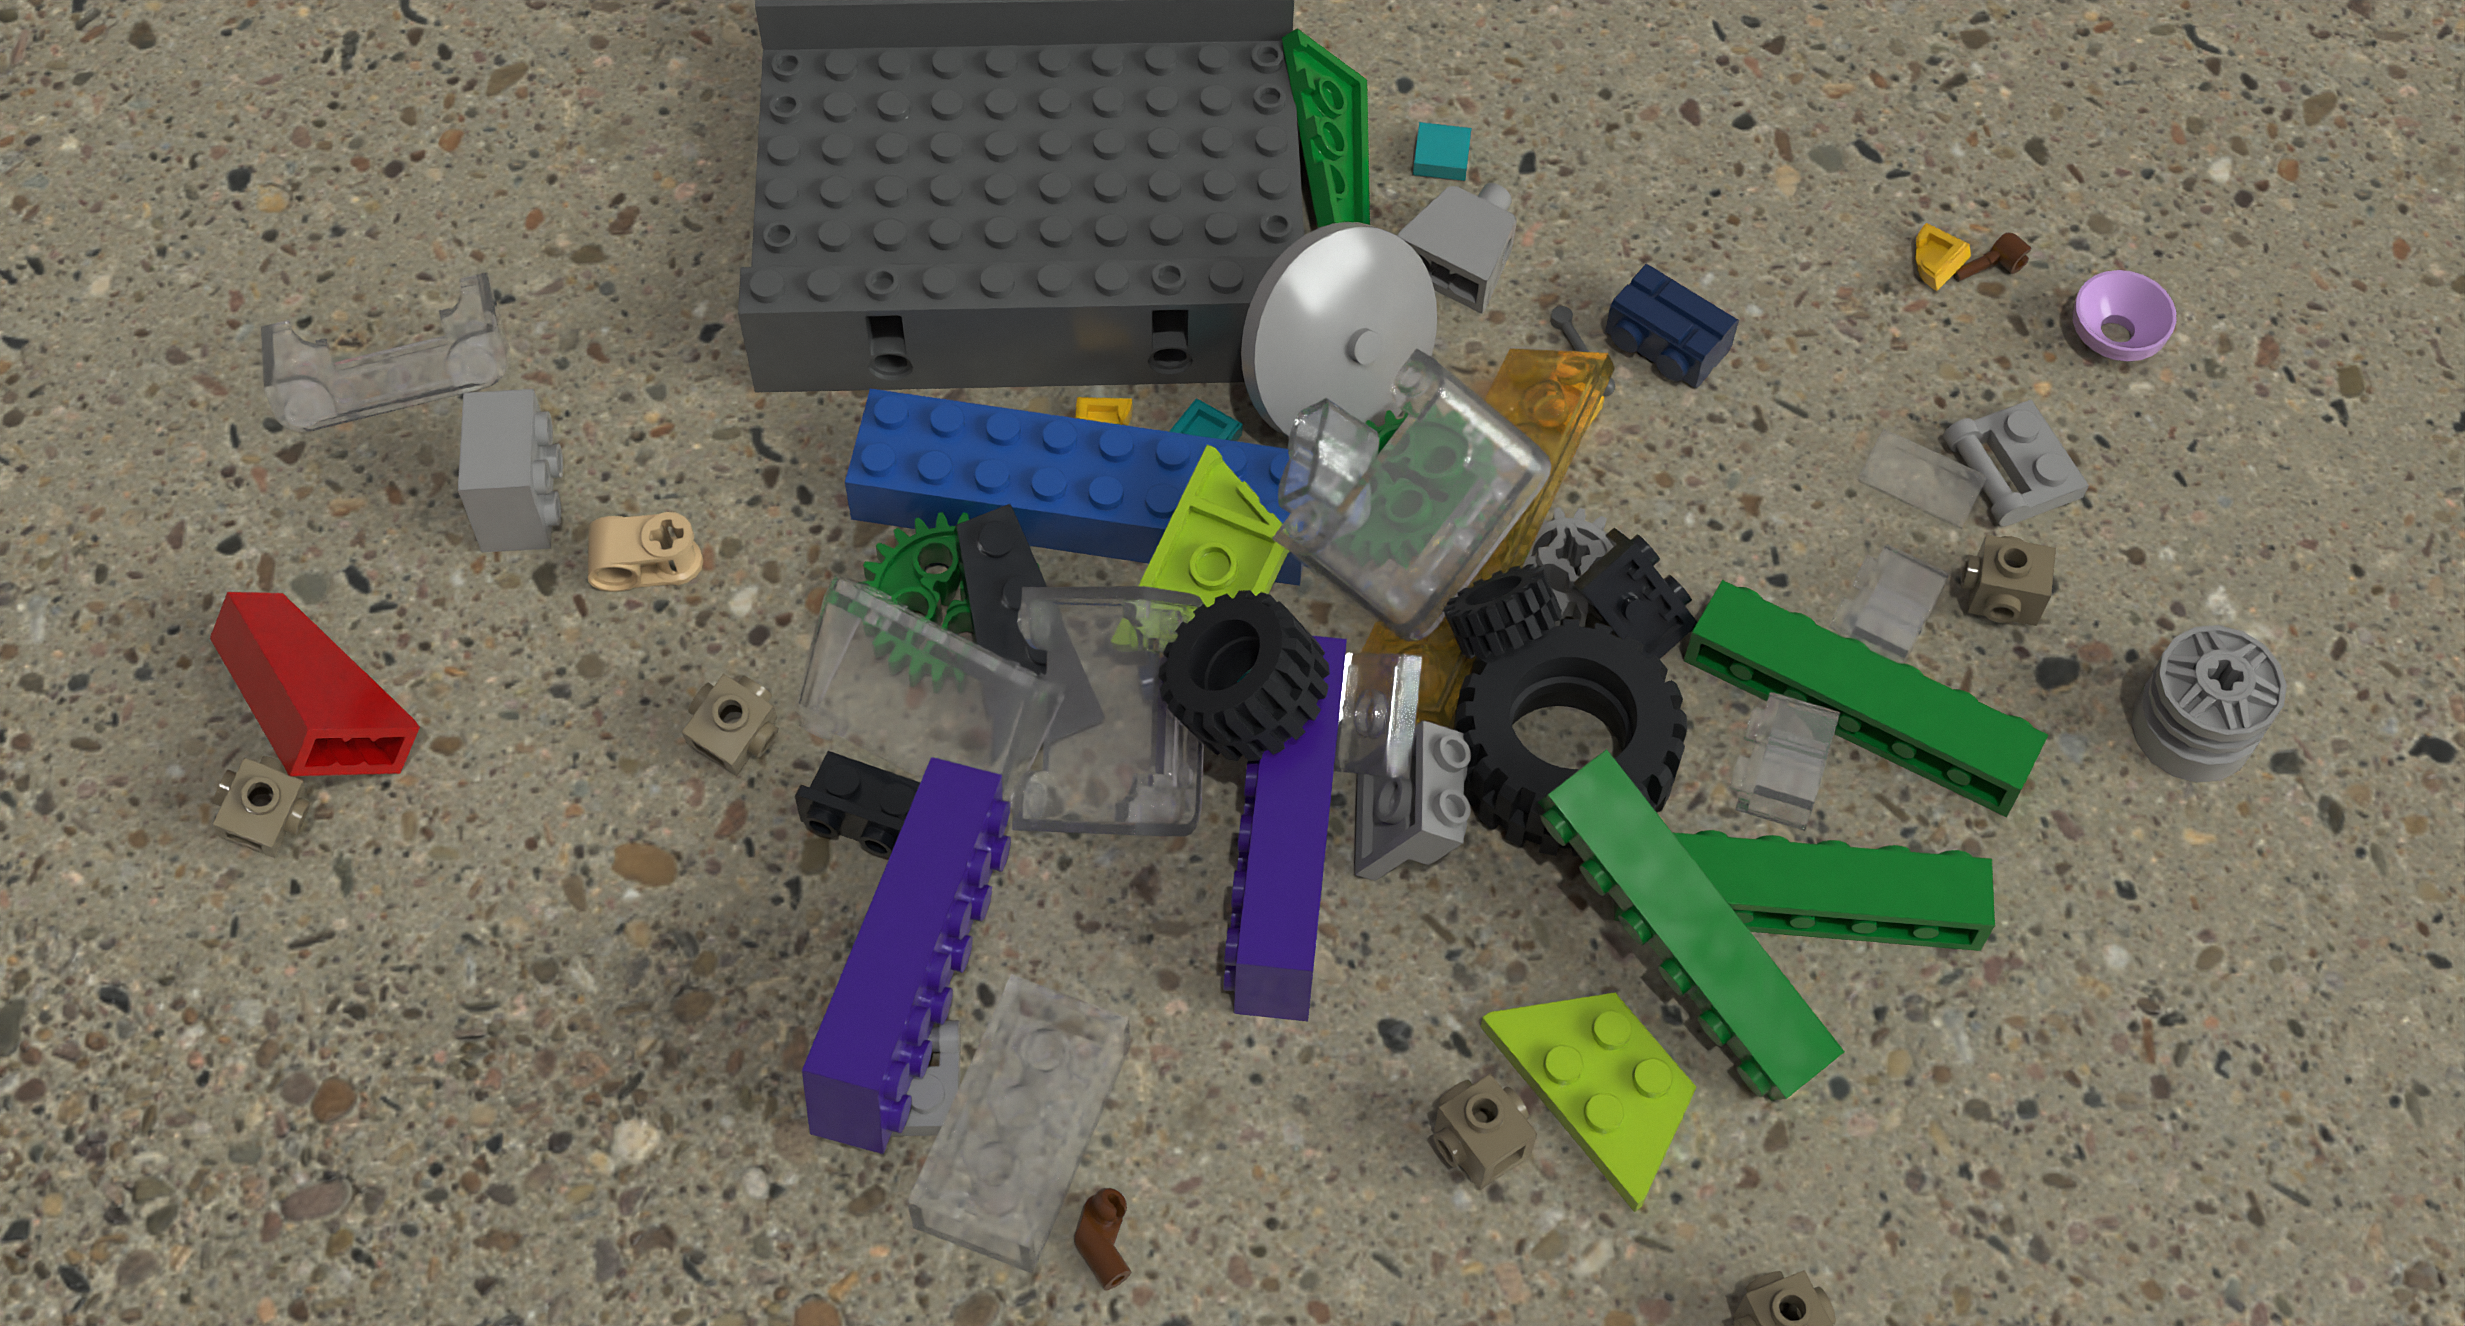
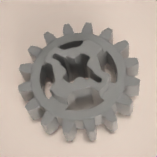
M1558 507L1554 508L1552 521L1547 522L1544 517L1537 513L1533 515L1530 530L1524 527L1518 528L1515 543L1509 547L1506 562L1509 565V569L1515 566H1520L1522 569L1527 564H1534L1535 567L1542 566L1562 610L1561 619H1564L1565 616H1573L1574 619L1580 620L1579 626L1584 627L1587 614L1592 613L1600 621H1603L1573 582L1614 547L1605 536L1607 533L1604 531L1607 518L1600 516L1593 523L1585 521V509L1578 508L1574 518H1566L1563 510ZM1560 620L1554 622L1555 626L1560 625Z

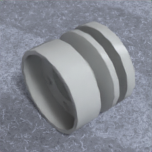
M2214 625L2194 627L2176 636L2163 652L2158 664L2152 671L2151 677L2134 703L2131 724L2138 746L2153 764L2171 776L2196 783L2221 781L2240 771L2284 706L2287 684L2280 663L2263 643L2244 631Z

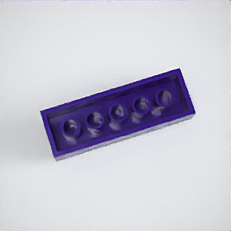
M1313 636L1325 652L1323 658L1329 663L1330 675L1323 679L1329 685L1327 696L1324 699L1318 700L1316 704L1321 711L1315 721L1308 719L1302 728L1306 732L1297 740L1291 737L1284 742L1285 749L1274 755L1269 750H1266L1261 759L1247 762L1244 814H1241L1238 839V866L1234 872L1232 888L1231 926L1228 927L1224 959V965L1226 966L1223 990L1235 992L1234 1014L1306 1022L1309 1019L1347 639Z
M934 757L930 758L802 1068L809 1132L811 1135L884 1154L892 1132L902 1133L912 1103V1097L907 1095L913 1077L922 1079L926 1073L933 1047L932 1041L928 1040L934 1023L943 1025L948 1016L953 997V989L948 987L954 971L963 973L968 964L973 944V937L968 935L974 920L980 922L984 920L992 896V886L988 885L993 870L1002 872L1008 859L1011 837L1003 834L1008 823L1011 805L1010 802L1003 800L1001 774Z

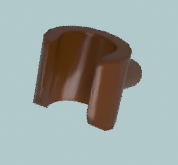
M2007 232L1994 243L1989 252L1962 265L1953 275L1959 282L1985 269H1990L1998 263L2011 274H2015L2028 263L2029 258L2026 254L2031 251V247L2016 234Z

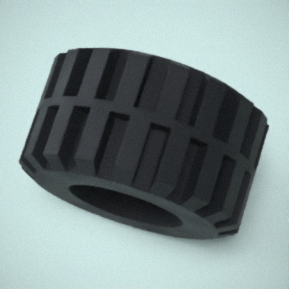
M1251 590L1238 591L1233 599L1226 593L1215 597L1214 604L1207 608L1203 604L1193 611L1195 617L1188 623L1183 621L1175 630L1178 634L1176 640L1168 642L1163 652V655L1168 660L1159 666L1158 678L1164 682L1159 690L1162 699L1168 704L1167 708L1210 751L1216 755L1221 753L1227 760L1238 761L1244 756L1248 761L1261 759L1266 750H1269L1273 755L1285 749V741L1291 737L1297 740L1306 732L1302 728L1308 719L1315 721L1321 711L1316 704L1318 700L1324 699L1327 696L1329 685L1323 679L1330 675L1329 663L1323 658L1325 652L1321 645L1280 601L1277 602L1271 595L1263 592L1255 596ZM1248 670H1250L1249 673H1248L1242 680H1240V681L1237 683V681H1238Z

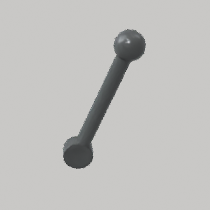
M1566 306L1555 307L1551 313V325L1556 329L1563 330L1595 381V392L1604 397L1610 396L1615 390V382L1610 376L1603 374L1572 325L1573 313L1571 309Z

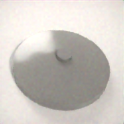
M1341 222L1323 226L1309 232L1294 242L1276 259L1260 282L1251 301L1244 324L1241 348L1242 371L1249 397L1257 412L1270 427L1285 437L1312 448L1340 449L1350 447L1347 437L1351 434L1360 438L1367 434L1365 429V422L1367 420L1372 421L1379 427L1385 424L1386 411L1391 410L1395 417H1397L1404 410L1425 376L1434 349L1437 331L1435 291L1431 277L1420 256L1408 243L1393 233L1368 224Z

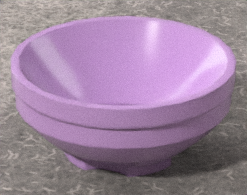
M2106 271L2093 276L2080 288L2073 309V324L2082 341L2100 355L2120 361H2138L2156 354L2171 337L2177 321L2173 300L2166 290L2152 279L2132 271ZM2107 323L2119 324L2129 331L2131 339L2126 342L2112 341L2103 334L2101 326Z

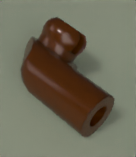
M1102 1188L1095 1195L1087 1199L1074 1234L1076 1248L1104 1290L1117 1287L1131 1274L1130 1268L1114 1246L1123 1216L1127 1211V1202L1124 1196L1113 1188Z

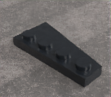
M1011 504L957 524L954 528V535L966 604L969 605L972 639L976 659L978 658L983 686L982 697L986 718L988 717L993 743L991 749L994 766L996 767L1101 723L1106 717Z

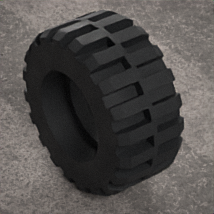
M1561 619L1559 626L1541 631L1542 636L1534 641L1531 639L1523 641L1524 646L1514 650L1512 646L1507 648L1504 654L1494 656L1493 652H1491L1486 658L1476 659L1473 662L1472 673L1466 675L1462 683L1453 730L1464 733L1463 739L1471 752V759L1467 765V775L1464 781V795L1471 806L1480 804L1478 818L1490 829H1495L1498 825L1507 830L1506 840L1520 847H1523L1527 840L1540 845L1539 853L1557 856L1558 848H1572V855L1574 857L1580 855L1569 842L1562 846L1548 832L1540 818L1545 811L1538 801L1579 769L1555 766L1532 754L1521 743L1512 725L1534 710L1553 706L1576 708L1595 716L1609 727L1621 746L1622 753L1614 759L1656 812H1661L1669 799L1685 749L1683 743L1687 733V714L1680 709L1683 697L1677 683L1672 680L1665 682L1668 669L1655 655L1646 658L1642 654L1644 645L1631 636L1627 635L1622 640L1612 635V627L1596 623L1595 629L1579 626V619Z

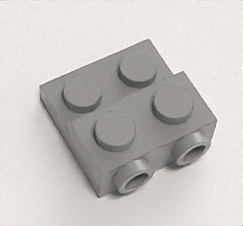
M1423 720L1358 767L1355 875L1376 881L1408 859L1430 865L1463 844L1467 820L1471 812L1470 804L1464 795L1467 765L1471 759L1469 746L1463 739L1464 733Z

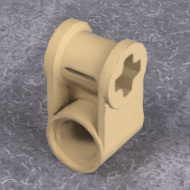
M676 512L631 517L606 516L592 521L589 525L588 582L599 590L609 592H621L639 587L681 585L690 582L697 577L703 565L702 552L693 541L694 533L691 523L685 516ZM668 527L673 528L675 537H671ZM673 560L676 571L671 569L668 561Z

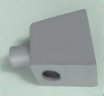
M1487 183L1478 196L1457 186L1447 187L1410 221L1397 236L1408 243L1420 256L1428 270L1435 291L1482 314L1490 301L1511 254L1517 218L1513 213L1507 211L1512 203L1511 195L1504 187L1496 183Z

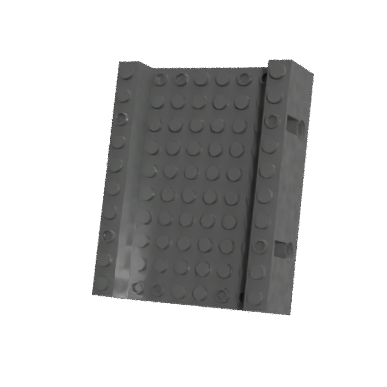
M755 0L763 56L751 267L740 268L738 316L755 393L870 390V388L902 390L1245 382L1241 360L1242 336L1247 312L1253 296L1263 277L1276 259L1294 242L1304 236L1297 110L1293 100L1282 37L1293 31L1294 0Z

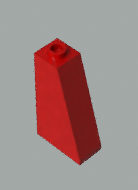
M227 592L210 640L288 775L400 774L420 729L415 719L283 593Z

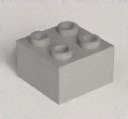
M534 389L463 393L458 492L481 552L550 549L552 526H559L561 524V502L558 491H553L554 478H561L563 475L562 450L559 443L552 444L553 427L549 411L541 412Z

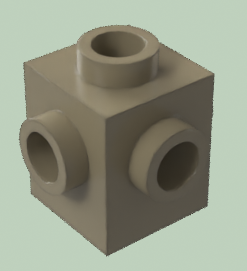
M1986 535L1977 556L1968 555L1963 568L1961 589L1970 590L1967 613L1986 616L1988 619L2000 623L2018 622L2037 626L2052 594L2056 548L2024 542L2022 539L2013 536L1997 537Z
M723 673L715 686L707 682L696 694L688 709V712L693 717L681 733L689 746L737 776L752 754L760 758L767 751L778 733L779 728L773 725L777 715L774 706L768 703L772 694L746 676H742L739 682H736ZM733 717H741L735 723H727V721Z
M263 756L260 763L244 757L237 773L229 769L225 772L215 793L213 804L221 806L213 823L216 836L275 858L286 832L297 835L308 813L311 802L303 799L305 793L303 780L295 776H289L278 759ZM259 799L271 800L265 806L253 805Z
M1491 1073L1474 1084L1470 1080H1464L1456 1084L1440 1099L1439 1104L1441 1106L1438 1108L1434 1128L1436 1132L1434 1134L1435 1144L1443 1158L1452 1167L1461 1165L1479 1190L1531 1156L1537 1132L1527 1121L1529 1114L1526 1106L1512 1088L1505 1087L1502 1089Z
M1805 1270L1784 1278L1781 1271H1774L1755 1279L1746 1286L1747 1293L1744 1295L1733 1316L1734 1326H1833L1836 1322L1835 1312L1830 1299L1821 1287H1813ZM1785 1311L1789 1320L1786 1319L1781 1313Z

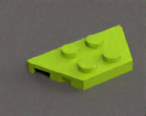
M1206 445L1112 638L1111 643L1117 651L1165 650L1168 642L1176 640L1178 634L1175 630L1183 621L1185 623L1191 621L1195 617L1193 611L1204 604L1208 608L1214 604L1215 597L1226 593L1233 599L1238 591L1251 590L1257 596L1260 592L1269 594L1293 543L1292 534L1273 513H1269L1260 503L1258 495L1245 481L1242 482L1223 461L1222 455L1215 447Z
M1616 993L1493 1011L1483 1016L1480 1025L1481 1029L1634 1212L1640 1209L1691 1102L1696 1085Z

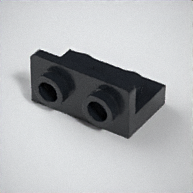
M1613 528L1605 536L1614 547L1573 584L1605 624L1613 628L1612 632L1616 637L1624 640L1629 635L1644 645L1642 654L1646 658L1655 655L1660 659L1690 633L1698 623L1685 607L1692 601V598L1670 574L1663 579L1654 567L1660 561L1659 556L1640 535L1636 534L1632 539H1629L1616 528Z
M827 751L810 787L800 785L795 794V800L800 821L804 822L811 831L830 838L836 837L838 834L858 841L866 850L873 854L890 857L920 782Z

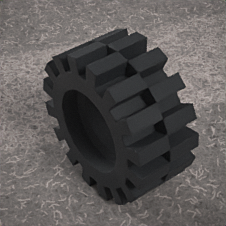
M1527 564L1522 569L1520 566L1511 567L1504 574L1502 571L1492 574V578L1485 581L1481 578L1473 582L1474 587L1463 588L1457 592L1458 597L1450 598L1447 602L1448 606H1445L1443 609L1462 654L1470 659L1477 656V659L1486 658L1491 652H1493L1494 656L1505 653L1507 648L1512 646L1514 650L1524 646L1523 641L1527 639L1534 641L1541 637V631L1552 629L1555 626L1554 622L1559 621L1562 617V610L1543 567L1540 565L1535 567L1534 564Z

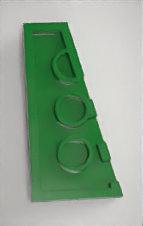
M1297 28L1282 37L1293 100L1296 104L1297 121L1317 226L1320 228L1341 222H1358L1370 225L1367 79Z

